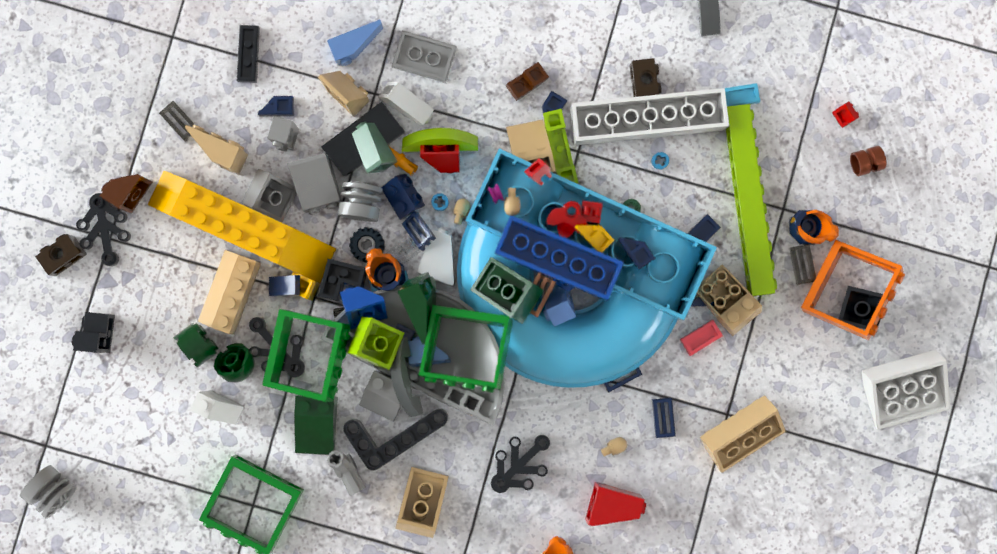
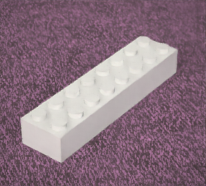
M725 88L572 103L570 108L574 146L724 131L729 127Z

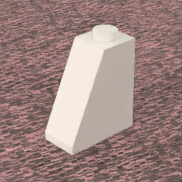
M388 82L378 96L379 99L419 125L427 124L433 116L432 112L434 109L399 82Z
M438 228V231L433 229L432 233L436 239L434 241L431 240V244L426 246L417 273L421 275L428 272L434 280L454 287L452 237L444 229Z
M209 390L198 392L189 410L206 419L236 425L244 410V406Z

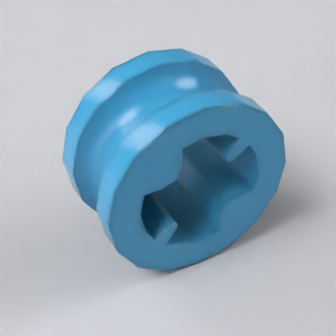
M664 152L656 153L651 161L653 167L658 170L666 168L669 164L668 155ZM657 156L665 158L663 166L656 164Z
M438 193L432 197L431 203L436 211L447 209L449 201L446 195ZM441 197L445 201V205L442 204L443 207H438L435 200L438 201V198Z

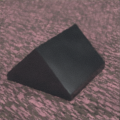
M848 286L839 320L865 331L883 294Z

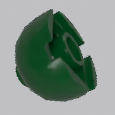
M230 344L226 347L227 350L223 353L220 351L214 361V369L227 382L237 383L250 376L254 369L255 359L251 351L244 344Z

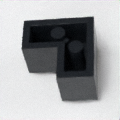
M328 259L318 296L340 302V292L343 291L345 284L364 288L367 276L365 268Z
M85 312V316L82 318L83 331H75L72 337L73 351L110 353L115 315Z

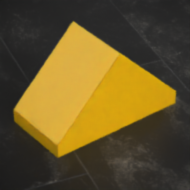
M294 271L292 273V275H300ZM300 275L299 296L313 301L320 283Z

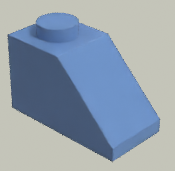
M414 337L412 341H408L411 352L409 364L412 367H420L425 344L422 345L419 337ZM436 347L432 365L450 363V357Z

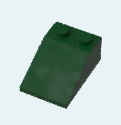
M490 257L470 291L522 324L544 292L542 288L493 257Z
M428 272L407 280L397 291L422 345L426 341L432 306L436 305V282L432 276L430 277Z
M301 395L295 396V453L329 455L330 452L335 450L338 397H334V401L324 402Z

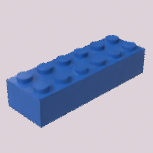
M511 215L495 250V254L604 300H609L624 263Z

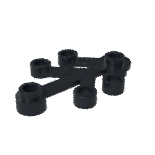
M96 193L89 200V211L83 219H79L76 222V227L79 230L87 231L90 228V222L96 214L98 221L88 236L82 238L79 244L83 249H91L93 242L100 233L104 250L101 257L102 263L113 267L118 264L119 256L112 251L109 231L117 235L118 239L123 242L129 241L131 234L129 231L122 230L108 221L105 212L114 216V220L118 223H125L128 217L126 213L110 206L107 200L99 196L101 193ZM98 199L101 200V204L99 206L96 205V201ZM123 214V219L119 221L118 216ZM82 222L86 224L84 228H81ZM125 232L127 234V237L125 239H122L121 236ZM86 240L89 241V245L87 247L84 246V242ZM108 255L111 256V260L109 262H107L106 257Z
M260 317L251 319L249 322L250 329L253 332L259 333L271 346L273 336L265 328V320ZM256 321L260 323L257 329L254 327V322ZM293 335L290 338V343L293 345L292 358L287 353V349L285 353V363H283L282 371H286L291 377H299L305 370V365L300 360V346L303 342L300 335ZM295 337H298L300 339V342L298 344H295L293 342V339ZM252 346L249 349L251 353L254 348L258 350V354L256 356L253 355L254 358L259 356L269 357L270 349H262L257 346ZM264 361L261 364V369L264 372L266 370L264 366L267 363V361ZM293 364L298 366L297 371L292 370Z
M538 435L534 441L535 445L520 459L519 446L521 445V440L517 436L511 437L509 440L511 446V468L505 474L504 461L507 458V453L504 450L496 452L497 474L491 479V487L495 492L504 493L509 487L524 488L525 490L533 488L534 483L530 478L512 480L511 478L515 474H537L540 477L547 475L548 469L543 464L525 466L540 450L544 451L549 448L550 440L546 435ZM513 439H518L519 444L517 446L511 444ZM541 439L546 441V445L543 447L539 445ZM503 452L505 457L499 459L497 457L498 453ZM540 467L545 468L544 474L538 472ZM498 480L504 481L502 487L497 486ZM525 481H530L532 483L531 486L525 487Z

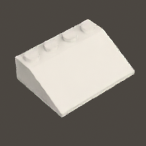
M936 350L862 370L863 387L877 430L950 409L947 360Z

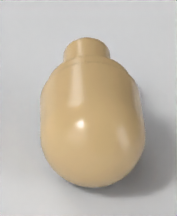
M508 188V197H505L504 210L509 216H515L520 211L519 197H516V188Z
M459 199L455 204L454 215L456 217L454 223L457 225H461L463 218H466L469 214L470 202L467 199Z
M617 437L609 441L607 447L601 449V453L604 457L609 454L618 455L626 450L627 442L624 438Z

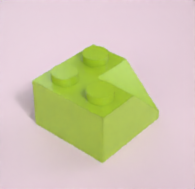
M361 317L347 353L380 368L390 370L404 332L376 319Z

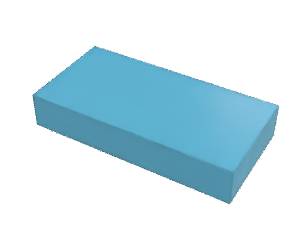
M757 83L725 88L727 106L760 102Z

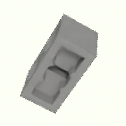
M273 116L267 139L278 150L287 152V149L293 150L299 128L291 120Z

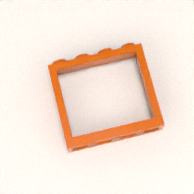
M835 240L801 309L809 315L869 340L871 336L874 337L879 327L877 323L880 318L883 319L887 313V308L885 307L888 301H893L896 295L895 288L897 284L902 283L905 277L903 266ZM842 253L893 273L865 331L814 309Z

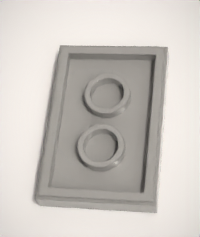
M402 30L392 68L446 83L457 46Z

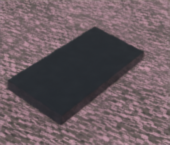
M382 101L321 146L344 177L363 164L352 133L357 130L356 127L360 123H375L388 145L405 133Z

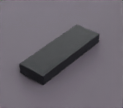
M240 25L237 82L257 83L259 26Z

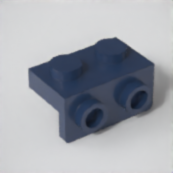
M407 174L397 175L381 187L400 220L425 206L422 196L416 191L411 178Z

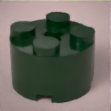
M192 323L173 338L177 341L176 344L189 360L193 358L195 361L194 365L198 368L217 354L216 350L219 347L213 340L205 337L207 332L201 325Z

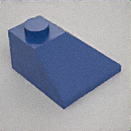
M359 286L355 288L350 287L340 292L348 323L351 324L350 329L358 327L361 317H370L376 320L388 318L384 297Z

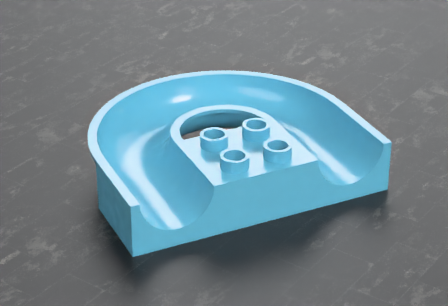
M498 149L466 219L467 227L461 240L457 263V284L460 300L469 305L474 311L508 316L470 291L490 257H493L532 283L535 280L534 270L495 254V250L510 217L504 210L505 197H508V188H516V197H519L520 211L514 217L559 235L557 225L547 224L548 215L553 209L562 208L568 201H575L580 206H582V201L603 203L600 224L587 222V225H601L614 239L602 253L624 262L609 300L600 298L596 303L587 308L575 310V318L557 326H554L551 320L547 321L543 312L546 310L545 305L539 317L529 314L523 324L512 319L513 323L505 366L535 382L566 388L600 385L635 370L652 357L663 345L672 332L677 320H685L717 247L551 172V178H548L546 175L541 177V181L544 183L541 186L530 179L524 172L533 163ZM495 184L498 185L504 198L503 201L498 200L497 204L494 203L488 187L494 188ZM570 207L568 209V212L570 214H574L576 210L575 208ZM574 231L573 234L567 238L569 240H572L576 243H579L581 245H584L595 250L589 244V242L580 233ZM623 237L645 242L656 259L638 270L618 239ZM542 295L538 299L533 309L534 311H537L543 299ZM487 324L500 349L503 327Z

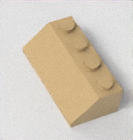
M225 250L198 322L227 334H235L261 263Z
M764 395L746 408L739 410L732 417L722 421L718 426L705 432L700 438L717 468L723 473L786 431L777 408Z

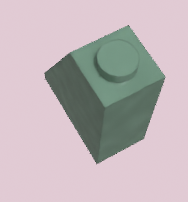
M362 122L356 127L357 130L352 133L367 173L384 172L398 162L375 123Z

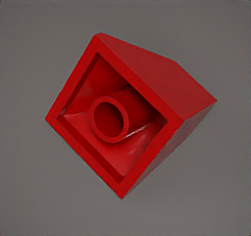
M459 145L420 146V158L440 173L460 172Z

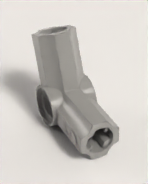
M336 450L330 452L327 462L334 469L336 475L342 479L349 495L351 496L364 489L365 485L356 470L357 466L350 454L345 455Z

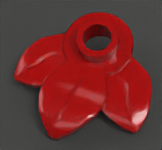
M568 201L562 208L553 209L547 218V224L557 225L559 235L564 238L571 236L574 231L578 232L575 228L576 225H587V221L582 215V208L575 201ZM570 207L575 208L576 212L574 214L568 212Z

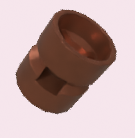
M880 146L868 148L866 152L864 150L856 151L850 155L852 170L858 177L869 174L870 171L877 172L886 168V156Z

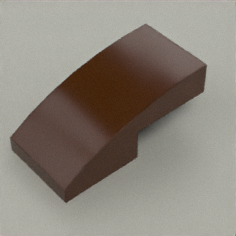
M537 62L524 70L521 75L508 82L506 87L517 101L541 85L549 76L540 63Z

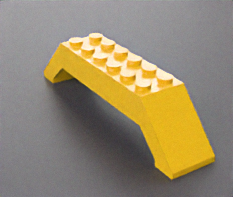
M163 171L147 204L319 283L322 281L327 260L332 259L336 248L295 228L166 171Z

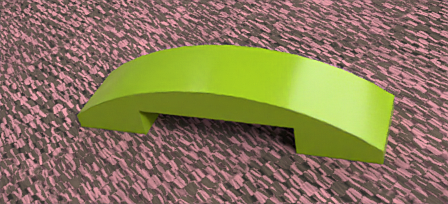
M562 109L543 113L544 124L552 150L556 174L578 184Z
M452 128L424 129L403 137L402 152H420L421 145H459V151H478V136Z

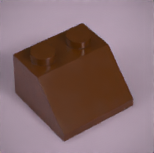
M139 174L110 179L109 182L103 185L99 196L117 208L132 213L153 182Z

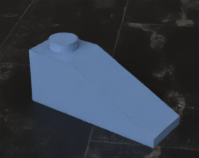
M381 20L327 40L338 66L351 64L352 60H355L382 31Z
M556 285L545 303L546 310L543 311L547 321L551 320L554 326L576 317L571 291Z

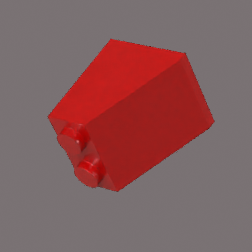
M595 482L585 520L589 526H597L640 519L641 514L645 513L647 503L644 502L645 499L638 493Z

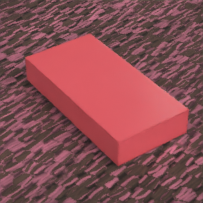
M710 320L681 338L680 341L689 356L723 335L714 320Z

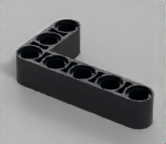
M436 409L380 447H377L362 422L358 419L347 421L344 424L343 431L364 465L369 470H377L447 423L448 414L443 409ZM440 412L444 415L445 419L442 423H437L434 420L435 413ZM350 423H355L358 426L357 433L349 431ZM421 423L428 426V432L425 434L418 431V425ZM404 434L411 436L412 442L410 444L402 442ZM361 439H365L368 442V449L360 448L359 442ZM387 445L395 447L396 452L394 455L386 453ZM371 456L378 457L379 464L377 466L370 463Z

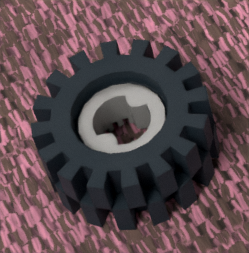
M364 227V229L360 228L357 232L353 233V236L350 238L349 247L356 259L367 263L366 255L369 251L376 248L381 249L383 252L385 250V241L378 231L373 228ZM367 240H370L372 242V247H369L367 250H364L362 248V243H366Z

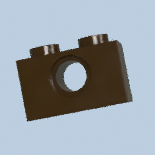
M655 59L631 61L629 67L633 97L661 94V83L657 82L659 66L655 64ZM648 77L651 83L645 84L641 78Z
M63 234L56 238L55 243L51 246L43 247L39 251L40 253L35 256L48 275H59L87 255L85 250L80 247L75 236ZM62 249L63 255L61 258H58V252Z

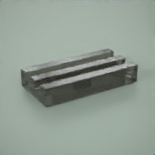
M172 101L159 114L186 142L191 135L186 130V125L171 108L174 107L191 127L195 123ZM169 112L187 133L184 135L165 113Z
M810 244L789 248L796 285L814 282L816 273ZM802 249H805L811 279H808ZM796 250H797V252H798V257H799V262H800V267H801V271H802L803 280L801 279V275H800V270H799V265H798Z

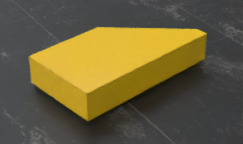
M601 225L575 226L578 232L598 252L602 253L614 241Z

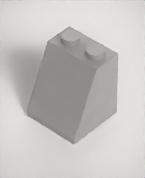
M326 153L287 163L302 210L305 213L309 212V215L319 213L322 208L334 209L339 207L338 204L342 202L331 159Z

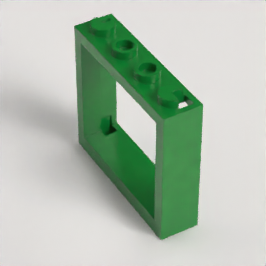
M433 305L419 376L425 378L424 381L429 383H436V380L444 381V385L455 386L456 383L463 384V388L474 390L475 386L482 387V391L494 393V390H500L512 329V318L504 315ZM441 318L503 327L493 382L431 372Z
M279 309L262 386L324 402L334 401L335 393H338V379L342 375V361L347 353L346 344L350 338L349 330L351 324ZM293 318L336 328L322 393L279 383Z
M238 455L231 456L199 520L203 522L205 527L221 531L220 534L226 538L233 537L238 540V544L254 548L257 554H271L304 489ZM234 467L292 496L267 545L209 516Z

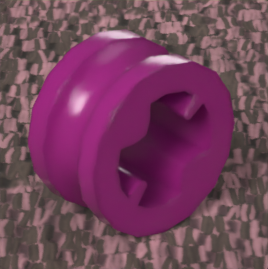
M495 184L494 188L488 187L495 204H497L498 200H504L497 184Z

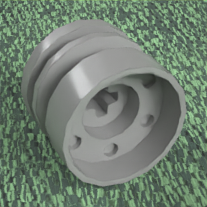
M343 182L342 188L349 191L341 192V196L348 198L349 202L339 203L338 216L360 221L378 222L380 209L372 206V203L381 202V198L374 195H381L383 189L367 182Z
M49 465L39 471L26 484L20 493V497L30 506L39 501L35 510L38 513L42 511L41 515L47 519L68 503L76 491V486L72 483L69 484L67 478L59 481L61 473Z

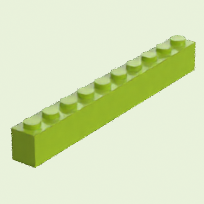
M750 104L727 106L729 127L726 128V137L747 290L752 296L775 294L777 281L773 278L775 265L770 257L772 244L770 240L768 241L767 235L769 233V223L765 220L767 207L766 203H763L762 198L764 186L760 183L762 170L757 161L759 149L757 146L755 147L757 133L752 125L754 112L753 109H750Z

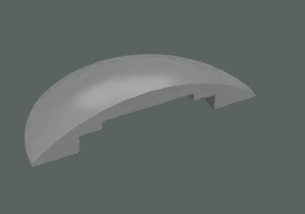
M403 285L397 286L390 291L377 290L373 292L384 297L388 318L381 320L382 323L396 328L399 323L416 332L397 292ZM436 289V306L474 311L457 297ZM345 309L333 321L349 324ZM441 318L436 347L447 354L451 362L432 365L431 372L493 382L499 347L487 324ZM328 326L320 339L333 345L336 328ZM357 328L349 330L350 338L346 344L347 351ZM352 356L391 377V371L389 369L380 368L362 359ZM409 357L405 358L412 388L494 426L503 400L504 372L501 389L490 393L482 391V387L475 386L474 390L463 388V384L456 383L455 386H448L443 384L444 381L436 380V383L425 382V378L419 376L420 367H412L409 364Z

